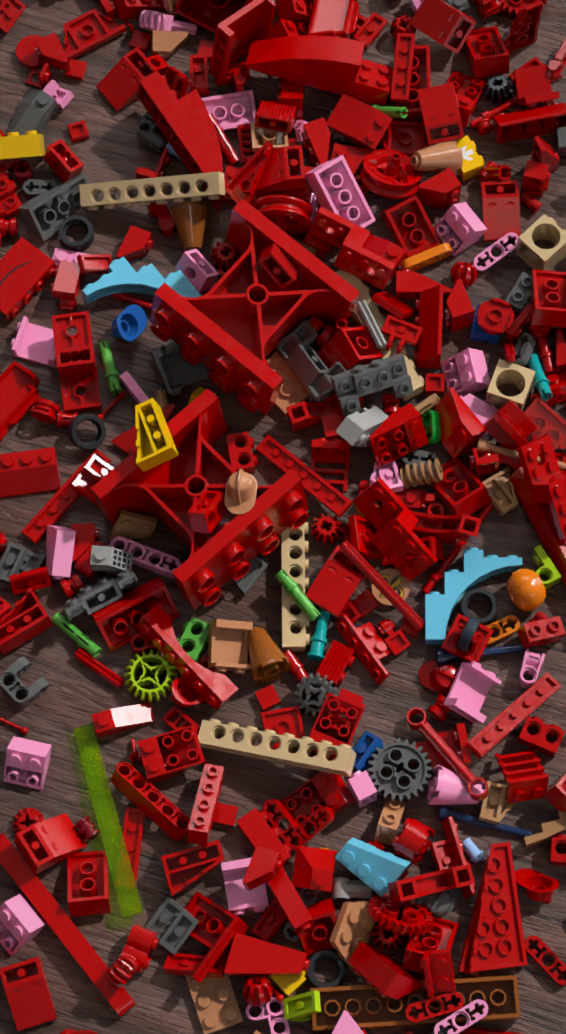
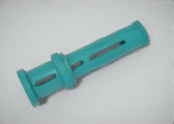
M322 608L319 609L321 615L317 619L315 633L310 638V652L307 653V658L313 661L323 660L324 646L327 645L325 637L330 613Z

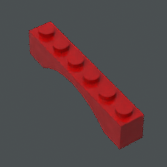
M158 604L141 617L136 625L140 632L146 635L154 647L159 649L166 656V659L179 670L180 674L193 685L194 689L202 694L209 705L218 710L234 696L238 688L226 675L204 668L187 655L175 636L171 617Z

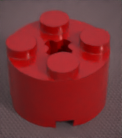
M407 818L402 826L403 832L400 836L397 835L392 846L394 847L395 855L404 860L412 861L411 864L416 866L418 865L417 860L421 861L428 851L429 845L432 843L429 841L430 835L434 837L435 830L414 818Z

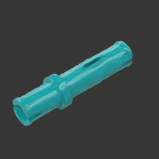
M531 354L532 359H529L528 364L530 369L535 371V388L538 389L541 399L548 401L549 398L553 397L549 387L550 382L545 377L538 355Z

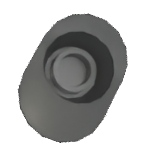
M460 887L421 896L419 903L422 904V907L427 908V911L431 912L432 916L445 919L459 900Z

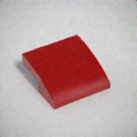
M94 454L70 487L100 508L91 488L114 468Z

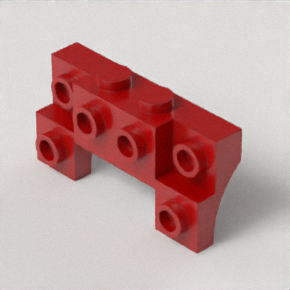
M1 163L0 218L16 216L20 214L18 208L22 204L15 193L17 187L14 180H9L8 175L10 174L5 165L2 166Z

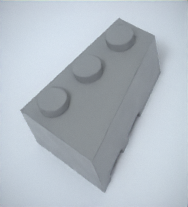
M374 404L369 409L363 408V413L361 414L357 411L348 415L335 432L352 446L371 447L368 437L389 417Z

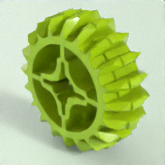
M150 649L149 654L146 655V652L143 650L142 657L135 654L136 661L133 659L129 660L132 666H126L128 673H125L124 677L128 680L125 683L126 686H130L128 690L130 693L134 692L135 698L141 695V701H144L146 697H148L149 702L153 701V697L160 701L159 695L162 694L166 698L167 694L165 691L172 692L173 679L178 677L177 673H174L177 669L175 666H171L172 663L166 659L165 655L161 657V651L158 650L156 655H154L153 650ZM149 662H155V663H159V664H161V665H160V666H159V665H156V666H154V667H151V666H149L147 663H149ZM141 667L143 670V675L140 676V680L136 682L135 675L137 670ZM166 670L167 676L161 685L158 679L163 674L162 672ZM147 671L154 675L155 681L153 678L148 677ZM146 685H153L156 689L149 690L144 689L141 686L145 687Z

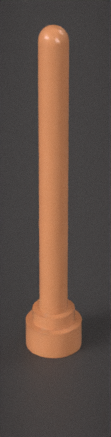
M478 439L476 445L477 453L492 452L520 459L516 450L491 445L490 442H487V439ZM538 456V458H537V463H538V464H540V457H539V456ZM557 461L561 470L566 469V463Z

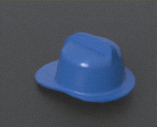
M130 305L113 320V333L111 336L128 342L134 341L146 328L147 317L144 310L138 305Z

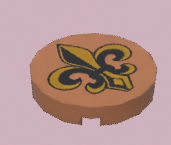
M389 568L380 571L379 574L405 601L409 596V582L397 569ZM372 584V595L377 602L386 607L393 606Z

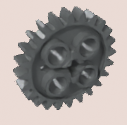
M398 738L395 744L390 739V745L388 746L383 742V749L376 747L377 754H371V758L374 761H368V765L373 767L368 769V774H373L369 777L371 781H375L373 783L375 788L379 787L377 794L379 795L384 792V799L391 796L392 802L395 801V798H399V802L402 803L404 797L410 802L411 795L417 799V792L423 794L424 789L422 786L429 787V783L426 780L432 779V775L428 774L432 772V767L428 766L431 764V759H426L428 753L421 754L423 747L420 746L416 749V742L414 741L409 745L408 739L401 743L400 738ZM398 754L401 756V759L394 761L391 759V756ZM411 763H416L419 767L416 770H411L408 766ZM400 768H403V771H400V773H397V770H399ZM383 771H389L392 775L388 778H385L381 775V773ZM406 780L409 782V785L402 787L399 785V782Z

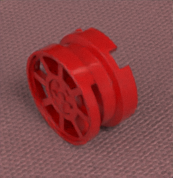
M36 398L34 401L35 407L30 412L31 416L42 422L55 423L56 414H58L60 407L50 400Z

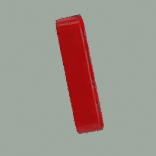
M127 762L118 763L111 776L112 784L170 838L175 841H182L188 833L190 819L132 765Z

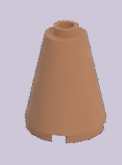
M450 140L414 152L410 158V163L415 170L438 174L450 167L456 176L458 175V169L462 168L463 155L461 148L456 146L457 142Z

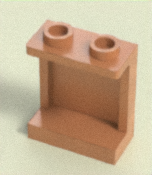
M215 619L209 622L208 668L215 669V672L219 673L233 670L234 674H245V671L251 669V665H247L248 631L253 630V622Z

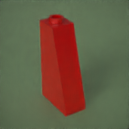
M282 868L281 872L277 873L276 878L266 882V885L296 935L306 934L315 926L313 918L284 868Z
M235 933L224 975L302 976L303 971L307 972L310 960L307 959V953Z

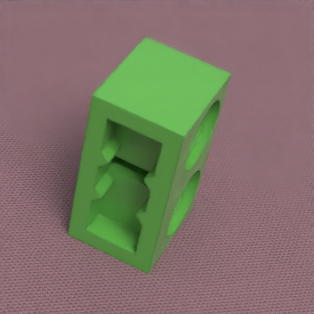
M191 617L190 621H186L182 628L184 633L181 639L177 638L182 648L186 645L194 647L191 652L186 653L198 663L209 642V624ZM195 628L202 630L199 635L192 634V630Z

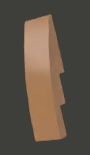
M558 811L556 814L557 820L541 824L539 827L541 833L524 837V848L540 844L555 837L557 834L565 832L566 812Z

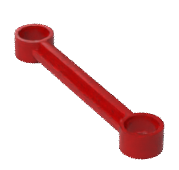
M414 707L410 709L406 715L409 727L413 730H419L465 782L468 786L469 795L473 800H484L489 794L486 780L473 775L427 722L426 713L422 708ZM415 714H420L424 717L420 723H412L410 718ZM476 784L485 786V791L481 794H474L471 789Z

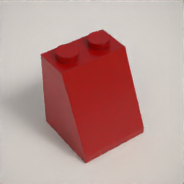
M366 326L340 329L316 353L328 369L335 362H340L346 371L353 369L357 365H367L375 359H382L384 357L381 351L377 349Z

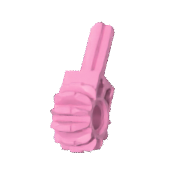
M144 10L139 16V26L145 30L184 31L191 35H196L197 33L196 24L173 20L174 16Z

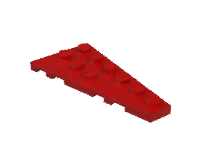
M510 842L488 845L468 973L528 965Z

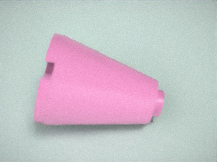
M436 765L433 768L432 773H435V776L429 780L427 800L430 801L428 804L468 805L479 803V801L473 800L470 797L468 786L457 773L440 765ZM476 784L472 787L471 791L474 794H481L484 792V789H482L481 784Z

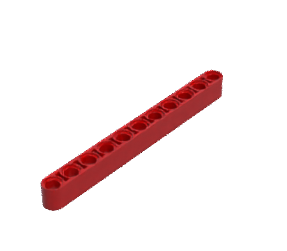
M2 832L0 834V863L113 1009L122 1017L136 1005L135 1001L124 987L116 988L108 983L109 981L105 979V974L109 969L39 878L33 874L28 864Z

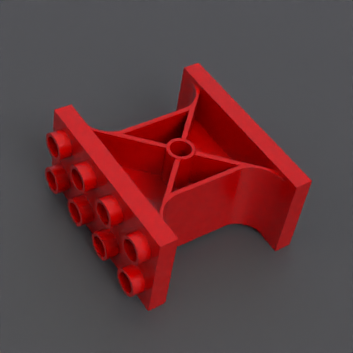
M242 198L232 210L226 237L229 243L241 251L242 256L212 289L203 296L196 298L181 296L164 282L154 293L150 318L152 325L150 329L160 340L167 342L169 339H172L181 347L179 350L181 356L188 363L197 365L200 362L209 369L208 376L218 387L226 389L227 386H230L240 394L237 399L246 410L255 413L258 409L266 415L276 403L284 378L267 365L265 358L274 350L279 341L304 318L321 317L334 327H336V321L340 318L349 322L360 292ZM273 243L278 246L299 271L296 280L284 289H280V286L275 283L273 278H270L271 275H268L266 269H263V266L258 263L261 252Z
M208 388L167 423L179 456L143 472L136 464V449L91 488L104 518L112 526L121 509L134 513H151L158 517L191 551L188 559L172 573L184 601L194 611L201 604L204 607L214 604L222 594L220 588L230 579L235 582L242 579L251 568L249 563L259 553L267 556L273 552L280 542L278 537L288 527L292 531L297 530L306 522L309 516L307 513L309 508L302 480L290 469L274 484L257 487L256 501L254 507L249 512L237 515L227 510L210 534L192 532L187 514L189 509L205 490L222 491L225 498L227 481L233 473L237 472L212 448L213 443L225 434L228 429L218 397Z

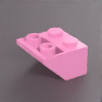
M466 202L453 204L434 226V230L443 243L450 244L453 256H457L476 243L487 231L485 225Z
M467 348L441 363L447 391L453 388L461 396L469 393H478L490 385L484 353L481 350Z
M13 736L6 751L3 782L42 790L50 762L52 745Z
M21 894L5 901L0 907V943L13 956L45 926V923Z

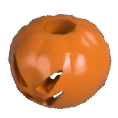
M526 568L519 569L513 572L508 579L507 592L512 603L518 609L529 612L536 610L543 604L546 598V590L542 580L535 571Z

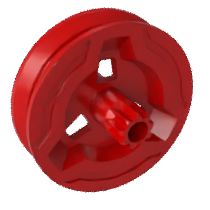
M382 149L372 151L365 156L360 179L365 187L380 196L402 199L417 193L423 171L415 170L410 163L411 156L395 150Z
M279 193L278 195L257 198L252 203L256 210L288 235L301 234L311 228L312 222L309 217L312 215L313 209L304 200L291 197L287 193Z

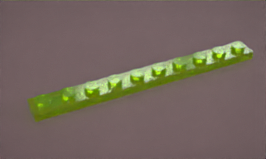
M90 723L75 728L73 731L122 916L125 919L144 912L94 725Z

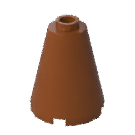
M197 201L178 203L176 208L174 205L171 206L172 216L184 251L202 249L208 209L207 204L204 202V206L199 205Z
M254 627L253 630L249 631L247 641L254 681L260 680L261 683L272 682L282 677L281 673L283 671L287 673L290 669L289 661L267 631L260 627Z

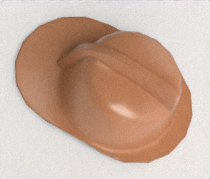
M239 469L238 472L233 473L229 477L225 490V506L228 511L237 515L245 514L254 507L258 487L256 478L244 472L243 469Z

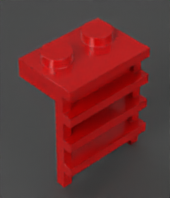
M326 438L312 439L311 469L317 474L344 476V480H324L332 486H343V492L347 493L350 443L344 439H337L335 441H329ZM315 463L345 465V470L315 468Z
M529 748L526 752L501 756L499 753H495L494 757L507 782L506 800L508 804L545 798L543 795L547 791L549 776L545 774V768L541 766V760L537 758V752L533 748Z

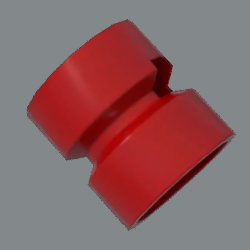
M316 316L310 319L309 323L318 333V336L313 341H316V345L323 347L335 335V327L330 324L325 325L324 321Z

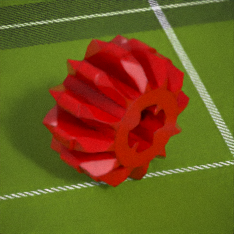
M224 239L223 244L217 242V247L212 248L211 260H213L215 267L219 266L220 270H223L225 267L228 271L242 256V253Z
M329 512L327 517L320 513V519L314 517V523L310 524L312 529L311 536H316V542L322 539L323 545L326 544V541H329L332 545L333 539H340L339 534L343 532V529L340 528L342 522L337 521L338 516L336 515L331 518V513ZM326 526L330 530L326 531V529H323V527Z
M374 924L373 928L378 932H372L371 936L378 937L373 941V944L381 943L379 950L382 951L384 946H387L386 951L390 953V946H393L394 950L397 951L398 946L396 943L404 944V941L400 938L406 937V933L404 935H401L398 931L393 933L392 929L386 930L384 925L380 927ZM389 930L392 931V936L394 937L386 939L383 933H388Z
M124 952L109 967L105 974V979L112 986L121 988L134 974L139 962L131 954L129 955L127 952Z

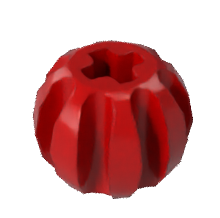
M401 15L400 18L396 17L392 21L390 33L395 40H397V33H416V28L409 24L412 20L411 17L407 18L406 15Z
M469 262L455 263L450 271L452 283L455 284L457 279L461 278L464 287L472 286L477 279L476 267Z
M254 975L244 983L242 994L250 1005L254 1007L264 1006L266 1003H269L273 996V986L270 980L264 976Z

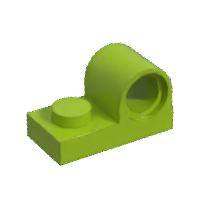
M542 546L535 547L532 559L537 566L540 565L536 573L539 576L546 575L549 578L548 581H542L545 589H548L559 583L562 576Z
M313 990L283 999L284 1020L305 1022L312 1019L311 1015L320 1013V991Z

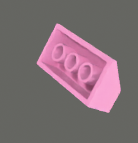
M343 155L327 161L305 174L321 207L363 228L376 221Z

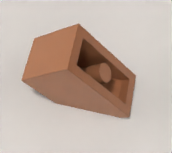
M153 30L151 34V56L159 54L163 59L169 58L186 42L188 32Z

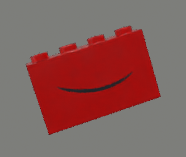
M23 237L0 259V313L5 316L8 322L18 316L20 309L30 303L32 296L42 290L44 283L48 279L54 277L56 268L55 261Z

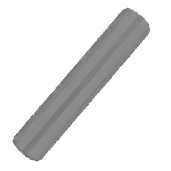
M358 301L356 307L377 349L385 348L387 343L366 301Z

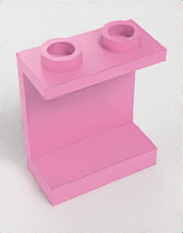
M24 316L22 322L18 323L16 339L13 338L11 342L14 356L57 368L53 329L31 324L28 318Z
M475 661L462 663L443 705L471 723L484 724L487 716L480 713V709L490 686L501 685L502 681L496 678L495 673L482 669V665Z
M252 858L221 863L228 911L237 916L245 915V911L253 910L254 913L263 912L269 906L265 883L250 891L245 890L242 883Z

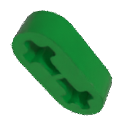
M428 409L424 412L422 421L428 444L437 445L441 438L440 416L438 411Z

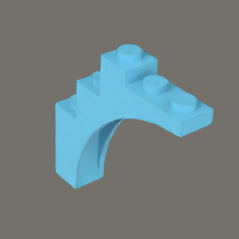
M124 256L110 263L108 274L102 275L98 281L86 285L82 290L83 300L86 304L116 293H143L154 296V293L164 282L181 296L189 298L201 296L180 270L170 273L164 279L152 263L141 267L136 272Z
M475 547L464 550L463 572L452 569L444 573V594H440V592L425 594V645L443 644L450 615L467 591L491 576L522 569V558H518L516 555H508L506 557L488 555L483 557V550Z

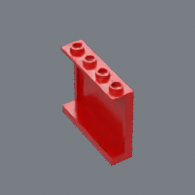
M253 0L217 25L208 73L219 83H223L226 80L228 66L249 52L251 42L269 39L276 8L273 0Z

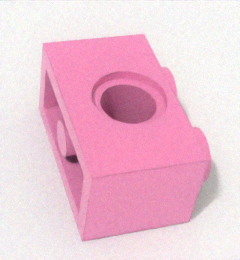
M197 249L184 252L175 267L177 271L180 270L199 293L210 290L219 276L215 268Z
M359 770L351 774L350 779H348V789L354 797L358 808L377 800V790L367 771L361 773Z

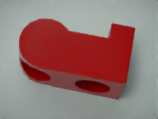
M156 202L147 206L150 218L156 217L160 233L166 237L172 236L175 233V223L167 205H156Z

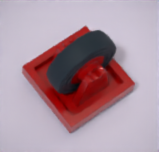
M458 613L441 649L469 663L471 661L478 663L494 630L480 624L481 621L475 617L469 619Z

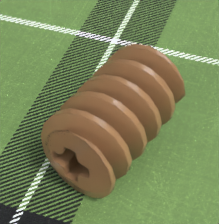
M438 458L434 460V465L431 460L427 461V466L421 461L420 467L413 463V469H411L410 465L406 464L405 470L403 468L400 470L401 480L406 489L411 486H423L425 483H438L443 479V471Z

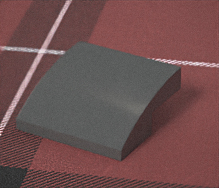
M9 542L0 560V581L11 585L9 576H12L14 573L16 575L23 571L28 572L29 570L41 568L44 566L46 558Z
M168 896L145 928L158 933V943L175 955L199 921Z

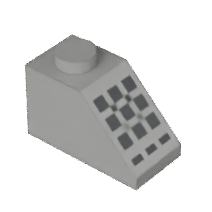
M92 545L90 565L93 571H131L133 553L114 547Z

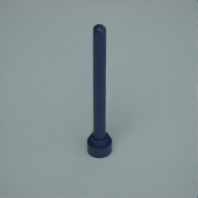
M522 644L485 648L481 657L525 652L526 649L523 650ZM436 650L438 666L446 665L450 660L461 659L444 650Z
M441 805L438 820L441 821L452 816L453 820L523 838L534 835L529 830L501 823L495 825L478 820V817L454 812L447 805Z

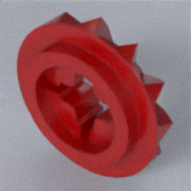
M28 807L19 810L14 816L12 824L15 833L27 828L26 825L22 824L26 822L27 816L35 823L44 821L41 812L35 808Z

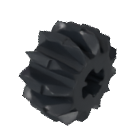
M497 74L495 77L490 76V79L485 80L483 91L487 101H492L493 104L499 102L500 104L501 101L507 102L508 98H512L514 84L511 78L506 77L505 74L502 76Z

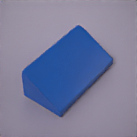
M368 731L364 732L353 748V751L356 753L353 766L354 771L360 770L361 773L368 771L370 768L368 761H374L371 758V754H377L376 747L383 749V741L380 737Z

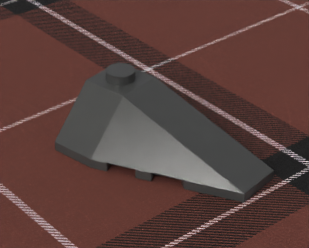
M30 90L19 102L6 136L10 132H19V135H26V131L37 130L38 134L57 113L58 105L56 99L43 90Z

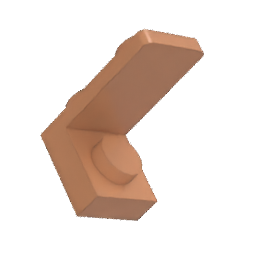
M391 797L386 799L377 825L374 841L392 846L406 802L402 801L400 803L397 799L392 802Z

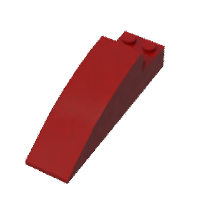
M293 35L251 42L245 65L247 69L338 95H343L344 93L359 101L379 104L380 106H385L390 92L394 69L362 59L365 42L317 35Z
M158 70L140 80L137 98L190 174L223 173L222 154L218 137L207 108L197 90L195 89L178 99L176 92L168 86L165 76L160 75ZM206 182L201 187L203 192L207 189ZM219 196L218 200H209L217 212L221 209L224 196Z

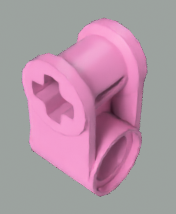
M526 648L518 679L521 687L529 689L536 683L544 661V653L540 655L530 652ZM529 674L533 677V680L527 681L523 676Z

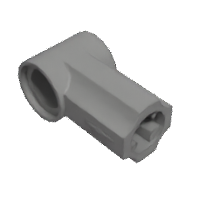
M342 877L333 879L332 900L371 899L372 889L363 881Z

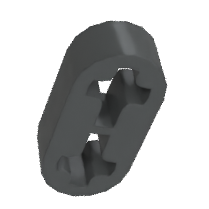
M31 179L24 183L23 190L28 198H35L47 192L50 186L52 189L57 187V184L53 180ZM31 186H34L33 191L30 192L29 189Z
M529 333L521 335L514 347L516 356L513 363L522 367L528 363L536 345V340Z
M416 449L402 456V463L404 466L409 464L413 468V463L420 467V462L423 461L425 466H427L426 461L428 458H431L434 465V460L437 456L432 452ZM409 455H413L414 458L411 462H409L408 458H406L409 457Z

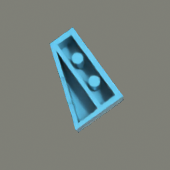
M351 838L335 857L381 897L389 891L387 883L397 881L412 862L396 857L390 852L379 850L375 846L356 838Z

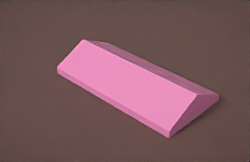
M253 90L201 98L209 115H214L220 127H223L224 131L237 129V125L255 123L256 107Z

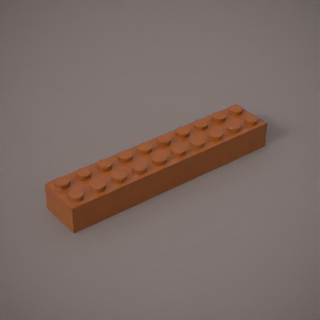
M517 975L455 979L456 990L454 992H459L463 996V1007L477 999L485 1001L488 1005L487 1015L476 1023L510 1021L521 1018ZM419 981L422 984L419 989L397 1000L389 996L387 999L376 992L378 989L370 985L310 988V991H320L321 1012L312 1015L313 1033L333 1032L344 1010L351 1015L361 1030L436 1025L453 1013L419 1023H411L405 1017L406 1008L412 1003L450 992L434 993L433 997H428L427 990L425 991L423 987V981ZM452 996L451 1001L446 1003L445 998L441 999L444 1004V1011L448 1010L447 1005L453 1004L454 1007H458L457 1004L460 1002V999H456L455 996ZM435 1001L431 1002L428 1006L431 1013H438L441 1009L440 1004ZM425 1004L421 1005L422 1010L416 1011L415 1008H411L409 1016L417 1019L418 1014L423 1012L424 1017L428 1016L425 1011ZM475 1004V1009L470 1013L469 1009L465 1010L469 1014L471 1021L475 1020L472 1017L475 1013L483 1014V1006ZM459 1014L455 1017V1023H467V1018Z

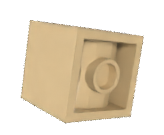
M543 214L518 237L516 254L532 269L550 271L566 256V230L561 229L553 218ZM547 240L553 243L555 247L541 249L534 242Z
M499 359L487 390L485 402L500 409L511 399L523 411L533 385L535 371ZM503 384H512L518 387L521 393L517 396L509 397L500 393L497 388Z

